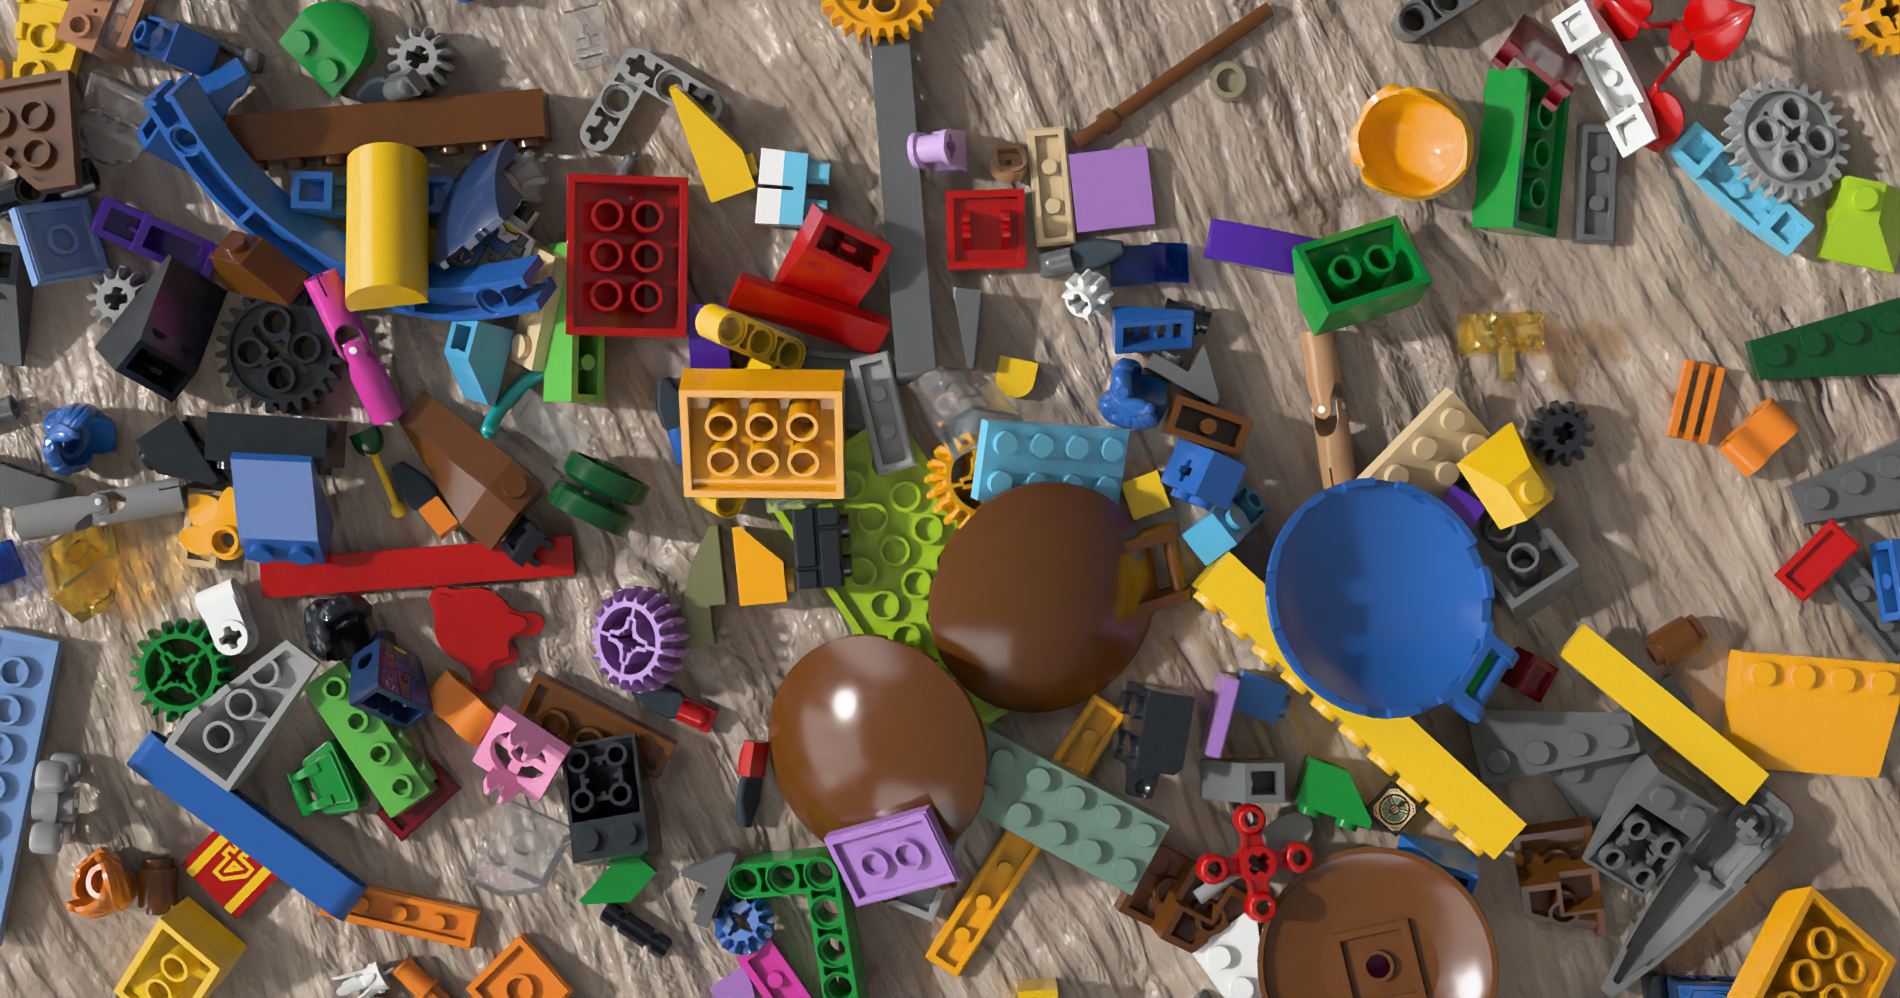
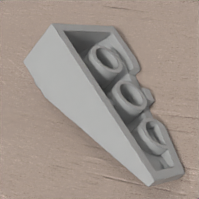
M289 639L285 640L251 665L240 676L216 691L217 693L189 711L164 746L227 792L244 786L267 753L321 662Z

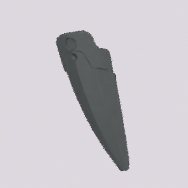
M1763 783L1745 805L1740 804L1728 793L1720 797L1716 802L1720 810L1669 868L1645 905L1611 966L1601 990L1611 998L1625 990L1687 941L1747 886L1754 873L1758 874L1782 849L1789 832L1794 826L1795 814L1790 804Z

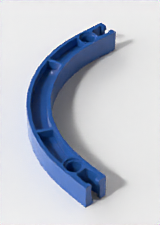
M193 73L182 76L176 85L172 79L163 81L142 101L190 175L247 234L265 238L307 272L310 277L319 273L323 275V271L337 268L345 284L346 233L317 216L291 211V196L282 190L237 142ZM539 254L482 265H450L443 272L435 266V263L428 262V303L381 309L413 317L443 321H477L502 318L541 310L557 289V285L551 276L544 277L542 279L543 283H531L532 279L544 265Z

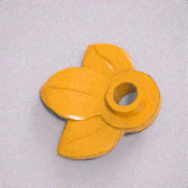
M227 487L219 499L208 494H190L188 496V511L193 526L186 528L178 535L182 545L189 552L196 555L213 553L216 557L223 560H233L240 557L244 551L238 537L233 487ZM227 533L234 537L235 542L232 547L225 543L224 538Z

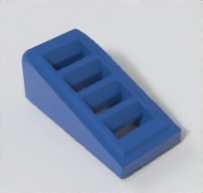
M1135 306L1111 307L1112 342L1115 354L1194 348V312L1192 310ZM1173 324H1181L1180 336L1173 335ZM1157 325H1164V334H1157ZM1141 326H1148V333H1141ZM1132 327V332H1125V328Z

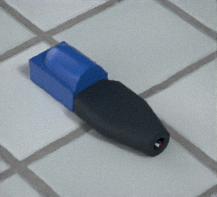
M668 377L658 380L656 383V409L662 427L667 430L677 465L682 464L679 388L672 378Z

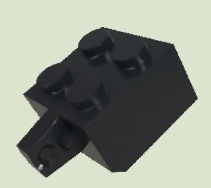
M1127 681L1126 690L1121 691L1118 702L1119 713L1123 714L1119 729H1115L1111 744L1112 751L1115 752L1114 758L1126 764V794L1133 797L1152 799L1160 774L1174 776L1183 769L1195 697L1170 687Z

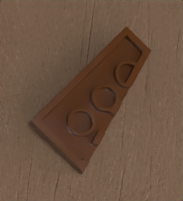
M540 670L535 673L517 710L519 714L567 745L635 732L637 733L648 776L657 779L662 775L678 743L674 738Z

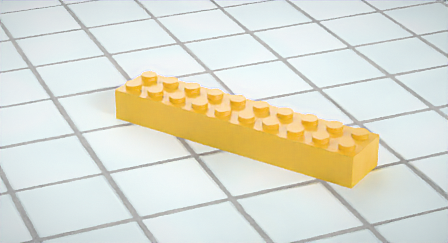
M1227 551L1215 559L1191 583L1197 590L1193 597L1212 614L1219 610L1226 617L1222 624L1238 639L1240 638L1242 641L1247 637L1255 643L1250 649L1271 668L1278 664L1284 670L1280 677L1296 692L1303 695L1307 691L1311 694L1313 698L1308 703L1330 722L1337 718L1342 723L1338 730L1360 749L1365 745L1371 749L1366 756L1389 776L1396 772L1400 777L1395 783L1419 803L1425 799L1429 804L1424 809L1449 831L1455 826L1458 830L1453 836L1476 856L1480 857L1485 853L1495 860L1527 825L1410 717L1381 719L1357 715L1329 703L1311 690L1292 670L1276 643L1267 614L1265 584L1233 554Z

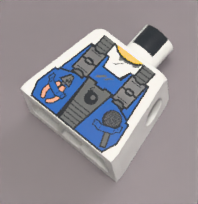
M520 201L504 223L485 236L472 249L463 248L454 261L460 265H482L532 256L533 247L542 246V243L527 232L540 213Z

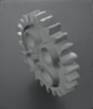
M1774 77L1767 84L1762 80L1752 88L1749 87L1730 105L1732 112L1724 117V121L1730 126L1721 132V136L1730 139L1732 142L1726 145L1723 151L1734 153L1735 158L1728 165L1729 167H1741L1742 171L1737 179L1743 180L1749 177L1752 180L1749 187L1751 192L1758 187H1762L1763 199L1767 200L1776 193L1778 204H1783L1791 198L1793 204L1796 205L1804 199L1811 201L1833 187L1832 183L1841 178L1842 174L1839 169L1848 163L1841 155L1848 151L1850 146L1840 142V139L1848 134V130L1837 128L1836 123L1843 117L1842 115L1831 116L1829 111L1834 105L1832 101L1824 105L1819 102L1822 91L1819 90L1811 96L1808 94L1807 82H1804L1795 89L1793 78H1789L1781 84L1778 77Z

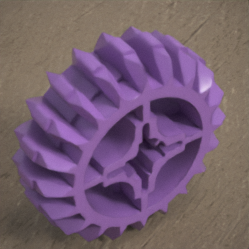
M631 586L629 589H619L617 592H613V597L602 600L604 608L594 612L599 623H594L590 626L596 633V638L589 643L597 648V653L592 659L602 662L599 673L609 674V684L620 685V689L627 692L645 693L649 692V690L661 689L665 686V683L676 679L675 671L685 667L680 656H685L690 652L683 646V641L689 638L690 635L683 633L682 625L687 620L677 617L680 606L670 604V595L659 593L658 589L653 587Z

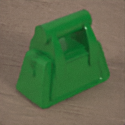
M333 738L325 742L318 749L313 750L303 760V769H298L285 775L303 817L315 813L319 809H322L325 814H344L349 811H356L370 802L354 763L337 738ZM306 777L309 778L318 799L316 801L313 800L304 780Z

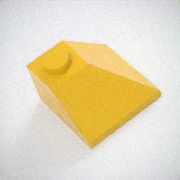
M1513 422L1506 424L1456 464L1500 530L1527 521L1554 499L1556 486Z

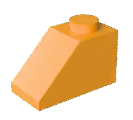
M732 527L740 606L789 601V592H796L794 568L787 569L786 560L746 527Z

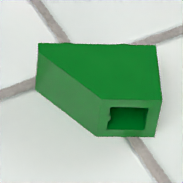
M1306 754L1290 796L1295 803L1299 804L1297 811L1320 819L1321 813L1336 817L1334 824L1350 831L1357 832L1358 826L1370 830L1372 820L1349 772L1339 765Z

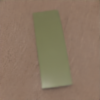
M721 524L709 526L698 547L689 572L682 618L687 620L682 625V631L690 635L689 638L683 641L685 648L710 646L718 643L714 605L727 604L729 602Z

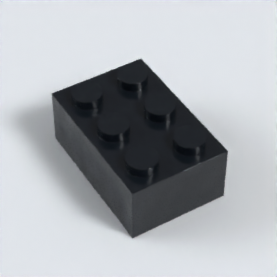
M207 412L204 460L218 461V469H231L230 458L232 452L313 456L318 475H332V468H344L347 421Z

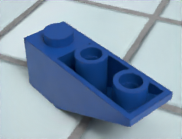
M236 57L197 80L217 113L225 122L229 108L236 98H240L245 94L249 86V79L252 76L243 61ZM149 114L136 132L144 150L186 171L187 169Z

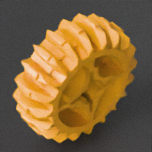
M976 429L972 436L968 430L959 432L957 438L952 435L944 440L945 447L938 446L933 451L937 459H931L926 466L933 473L927 475L924 482L934 486V489L927 492L926 498H937L939 504L934 506L933 512L939 513L944 510L947 513L944 518V524L949 525L957 520V528L959 529L977 512L974 509L986 502L971 498L972 483L964 485L972 480L974 476L980 429ZM960 455L963 463L960 465L961 477L959 480L952 482V467L956 458ZM958 496L967 498L972 508L965 505Z

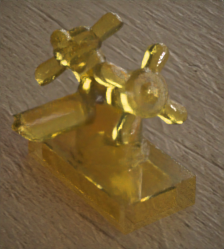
M1526 310L1525 312L1516 313L1491 312L1487 314L1457 315L1458 355L1499 353L1500 377L1505 382H1511L1516 378L1515 353L1538 352L1544 346L1542 339L1543 314L1539 311Z

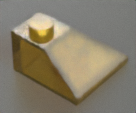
M112 525L92 526L78 532L62 534L39 550L51 599L81 624L94 615L102 613L115 601L121 554Z

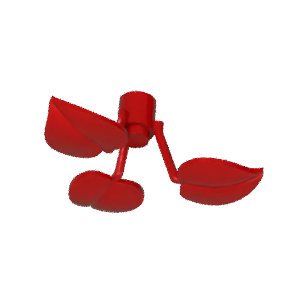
M1594 0L1595 9L1605 20L1618 41L1634 39L1640 33L1641 27L1646 30L1670 29L1669 43L1673 49L1679 51V55L1653 83L1652 90L1643 86L1651 105L1659 138L1644 147L1656 153L1663 152L1667 146L1678 139L1685 125V110L1682 103L1673 93L1660 91L1662 84L1684 59L1691 56V51L1696 50L1702 59L1712 62L1723 60L1734 53L1748 33L1755 12L1754 5L1735 0H1691L1684 11L1682 21L1679 22L1673 18L1669 21L1650 22L1646 19L1653 12V0Z

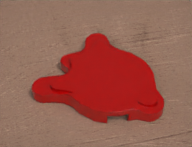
M441 585L436 587L429 597V603L434 611V631L441 649L452 659L466 667L471 677L472 686L479 692H486L491 689L494 684L497 668L512 664L518 660L519 651L512 644V639L539 634L544 626V618L541 614L519 611L511 607L500 594L487 587L452 588Z

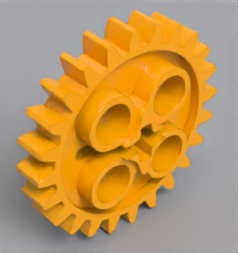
M818 0L823 2L821 4L822 14H831L830 23L833 28L843 24L842 32L844 37L856 31L857 41L860 44L867 35L872 36L874 46H878L881 36H886L890 45H894L895 34L898 33L906 40H909V28L913 27L922 32L923 21L921 18L933 21L934 10L932 7L941 6V0ZM869 1L866 8L861 10L860 8H862ZM882 5H890L894 7L891 11L888 12H880L877 10V8Z

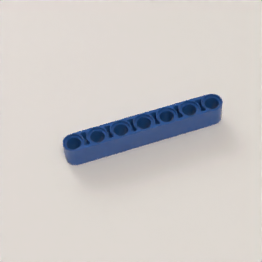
M153 730L147 734L127 762V765L133 771L322 910L341 921L347 918L368 889V886L361 879L238 789L227 792L164 746L168 741L167 737Z

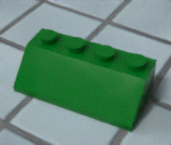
M1508 68L1504 71L1488 69L1487 82L1483 91L1485 102L1483 122L1479 131L1481 142L1479 162L1476 166L1477 182L1475 201L1472 205V228L1493 233L1556 238L1570 95L1562 100L1554 112L1550 111L1541 103V100L1551 87L1529 68Z

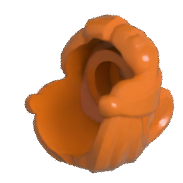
M99 847L88 856V859H83L74 870L75 878L72 884V897L75 899L68 901L66 909L89 919L105 917L117 911L123 912L133 904L138 895L137 878L132 872L125 870L124 863L118 854H115L107 847Z

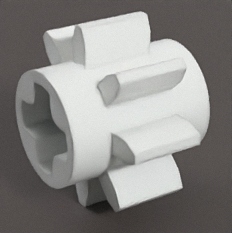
M1087 269L1081 276L1075 272L1065 282L1068 289L1062 294V298L1065 299L1068 310L1075 316L1084 317L1088 321L1094 314L1101 317L1110 307L1107 301L1114 293L1110 291L1108 281L1101 274Z

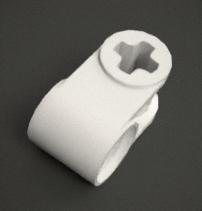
M230 578L195 595L197 608L207 624L218 651L230 656L244 655L253 652L258 647L261 638L260 631L249 608L246 593L236 578ZM237 631H240L242 637L237 640V644H234L232 638L237 635ZM224 638H228L226 644L223 643Z

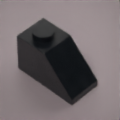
M174 414L135 440L141 449L138 455L150 471L155 470L157 474L211 485H221L229 481L223 469L217 468V461L204 460L205 442L187 415Z

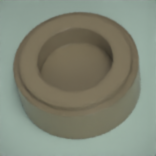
M1233 61L1219 63L1213 68L1208 77L1210 93L1221 102L1238 100L1248 87L1246 70L1240 64Z

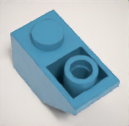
M478 320L452 321L444 354L464 398L495 407L515 330Z
M1244 481L1238 486L1228 510L1214 505L1210 511H1207L1198 518L1181 536L1204 565L1207 566L1236 546L1270 510L1264 504L1262 497L1251 488L1247 481Z

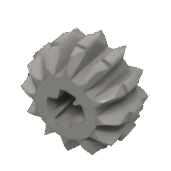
M415 26L410 27V39L408 40L403 35L397 34L395 38L402 45L399 49L394 47L388 49V54L398 58L387 65L388 69L391 72H398L414 67L428 85L425 89V92L428 94L434 92L433 81L435 80L440 85L446 86L448 82L441 75L443 71L454 73L455 67L445 61L452 59L456 55L452 48H444L448 42L447 37L443 34L435 37L434 29L428 26L423 30L422 34H420ZM424 54L429 57L427 64L420 63L418 66L414 63L416 57H423Z
M120 266L117 273L113 269H105V281L100 279L91 281L98 291L97 294L90 293L86 296L87 300L97 303L89 313L94 317L101 316L99 325L102 328L109 329L145 285V274L143 272L136 271L131 273L129 267ZM127 295V303L119 305L117 302L118 296Z

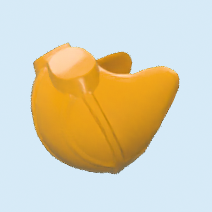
M1391 83L1377 91L1363 106L1362 114L1358 122L1354 124L1351 133V159L1353 164L1362 169L1361 178L1363 182L1377 191L1409 201L1433 199L1454 188L1468 171L1474 153L1473 128L1465 111L1455 100L1446 94L1433 89L1404 87Z

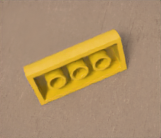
M376 142L362 145L348 155L345 305L350 312L428 303L429 161L422 152L411 146L393 142Z

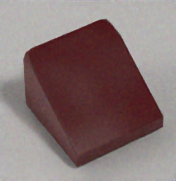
M1515 647L1514 650L1518 653L1519 659L1512 669H1507L1500 681L1541 703L1559 669L1535 654L1520 647Z

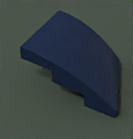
M509 138L464 166L454 180L444 201L436 230L435 266L441 272L450 267L452 261L463 248L472 249L485 236L504 223L523 198L501 174L519 151Z

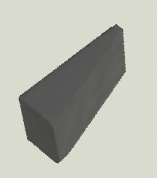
M952 287L967 369L974 371L977 363L983 292L977 289Z

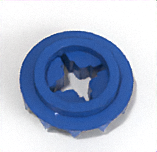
M732 893V897L720 903V909L717 915L713 917L715 937L722 945V948L737 955H749L763 948L769 941L774 929V914L771 906L764 898L742 899ZM749 913L750 916L747 922L754 931L750 932L740 928L736 932L735 929L738 923L733 915L737 914L745 917Z

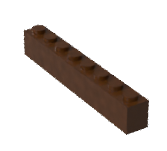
M542 88L226 115L228 129L251 159L264 172L268 171V165L283 164L284 170L307 168V162L322 161V166L346 165V159L354 149L376 142H393L408 145L423 154L429 151H439L440 156H459L464 154V148L479 147L480 153H486L508 138L514 144H518V149L521 150L542 148V142L552 141L548 93Z

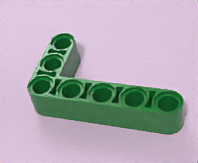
M822 846L746 855L728 875L730 891L742 899L806 893L823 998H869L854 902L828 847ZM818 862L827 863L832 868L833 875L823 874L819 870ZM780 866L791 868L795 879L786 878L781 873ZM743 869L752 871L756 876L757 883L747 881L744 877ZM824 900L834 902L838 906L839 913L828 911L824 905ZM830 939L840 940L845 946V951L836 950L831 945ZM836 977L846 978L852 988L847 989L840 986Z

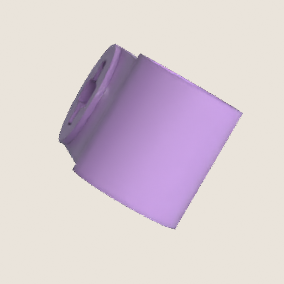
M948 128L931 132L930 134L915 132L911 133L908 137V157L914 168L933 171L935 174H952L968 171L965 130Z

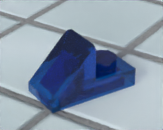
M1151 242L1149 245L1124 246L1125 255L1109 264L1110 287L1189 283L1187 243Z

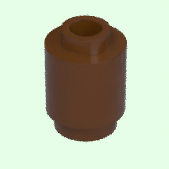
M1690 614L1685 618L1679 616L1647 635L1649 644L1645 646V649L1657 666L1663 664L1670 669L1702 650V644L1709 641L1699 620Z
M174 857L141 859V869H137L138 907L146 908V915L166 914L171 910V906H176L179 903L178 867H174Z

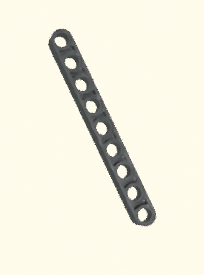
M895 34L894 45H890L887 37L881 36L878 46H874L872 36H870L885 237L893 246L887 262L897 384L901 386L937 383L921 173L919 168H914L910 163L907 151L908 137L911 133L917 132L910 39L906 40L901 34Z

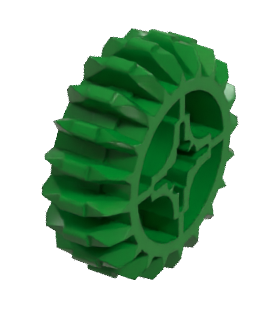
M183 617L177 618L175 625L170 620L162 622L161 631L157 628L148 630L147 633L150 641L144 639L139 640L137 646L144 654H134L130 658L131 661L140 665L139 669L131 670L128 675L133 678H140L141 684L135 685L132 689L135 693L145 692L146 696L142 698L140 704L147 706L155 703L152 715L157 717L166 711V721L172 723L179 717L182 721L189 711L217 693L216 691L224 685L233 681L234 678L229 677V673L238 671L239 665L229 664L228 658L234 655H225L217 650L208 627L203 630L201 619H194L189 625L187 618ZM224 638V640H223V643H224V644L227 643L228 638ZM176 639H185L194 642L202 649L188 655L181 648L176 649L171 642ZM159 658L164 664L165 669L164 675L160 680L157 671ZM210 661L212 677L210 685L207 687L209 682L204 676V669ZM194 662L185 673L187 677L176 679L184 669L183 664ZM179 686L188 694L193 693L198 700L195 702L180 701L167 692Z

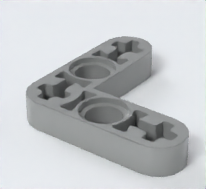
M632 48L621 57L580 129V139L583 145L594 153L600 154L610 151L616 145L645 93L676 110L673 99L666 97L661 90L663 81L670 76L680 78L683 82V89L688 94L691 92V87L695 86L698 89L693 92V95L698 99L706 101L709 97L714 98L712 105L716 108V111L713 114H709L717 121L722 118L725 111L724 102L715 90L647 50ZM642 57L646 58L644 65L654 73H657L658 66L664 68L655 77L653 88L647 86L652 80L645 74L639 72L635 77L631 76L633 72L629 66L631 60L638 62ZM616 90L625 91L629 96L628 107L621 112L612 111L608 106V98ZM601 110L611 118L620 120L617 126H614L610 121L608 122L604 130L606 135L609 136L606 142L599 140L596 145L591 144L593 137L589 134L592 128L600 129L605 121L603 117L598 116Z

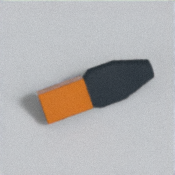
M404 461L399 462L393 467L392 472L401 496L412 510L421 513L441 540L460 526L459 522L439 499L438 490L426 475Z

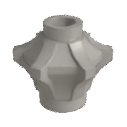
M529 149L524 154L517 153L501 174L523 196L522 201H528L536 205L543 201L541 189L543 184L549 182V176L545 174V168L541 161L534 158L535 153Z

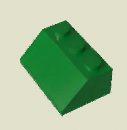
M1397 215L1297 245L1292 249L1297 302L1314 336L1416 305L1432 283L1428 271Z

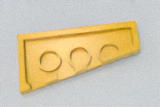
M16 0L20 4L19 22H15L14 38L18 39L17 62L13 61V78L68 69L75 74L76 79L84 51L55 38L69 2L62 0Z

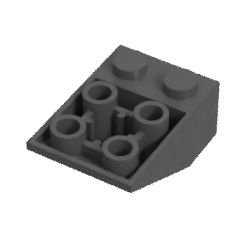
M1644 749L1619 779L1582 859L1592 867L1645 898L1720 809L1703 786Z

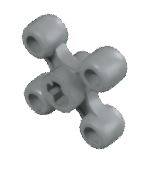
M54 753L50 760L40 761L36 767L31 816L32 819L42 820V822L35 823L30 831L29 848L33 853L58 854L62 845L71 844L74 841L77 825L76 819L80 806V788L69 785L77 783L80 779L82 759L77 754Z

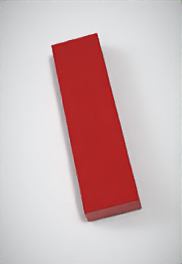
M743 271L728 298L727 308L870 354L877 353L890 329V318Z

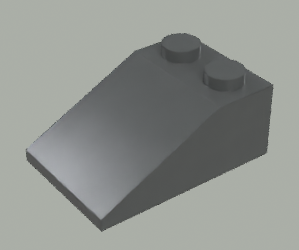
M1485 509L1471 529V532L1478 541L1475 545L1485 566L1489 565L1494 584L1495 599L1516 626L1582 583L1579 563L1538 512L1527 521L1500 530L1487 509Z

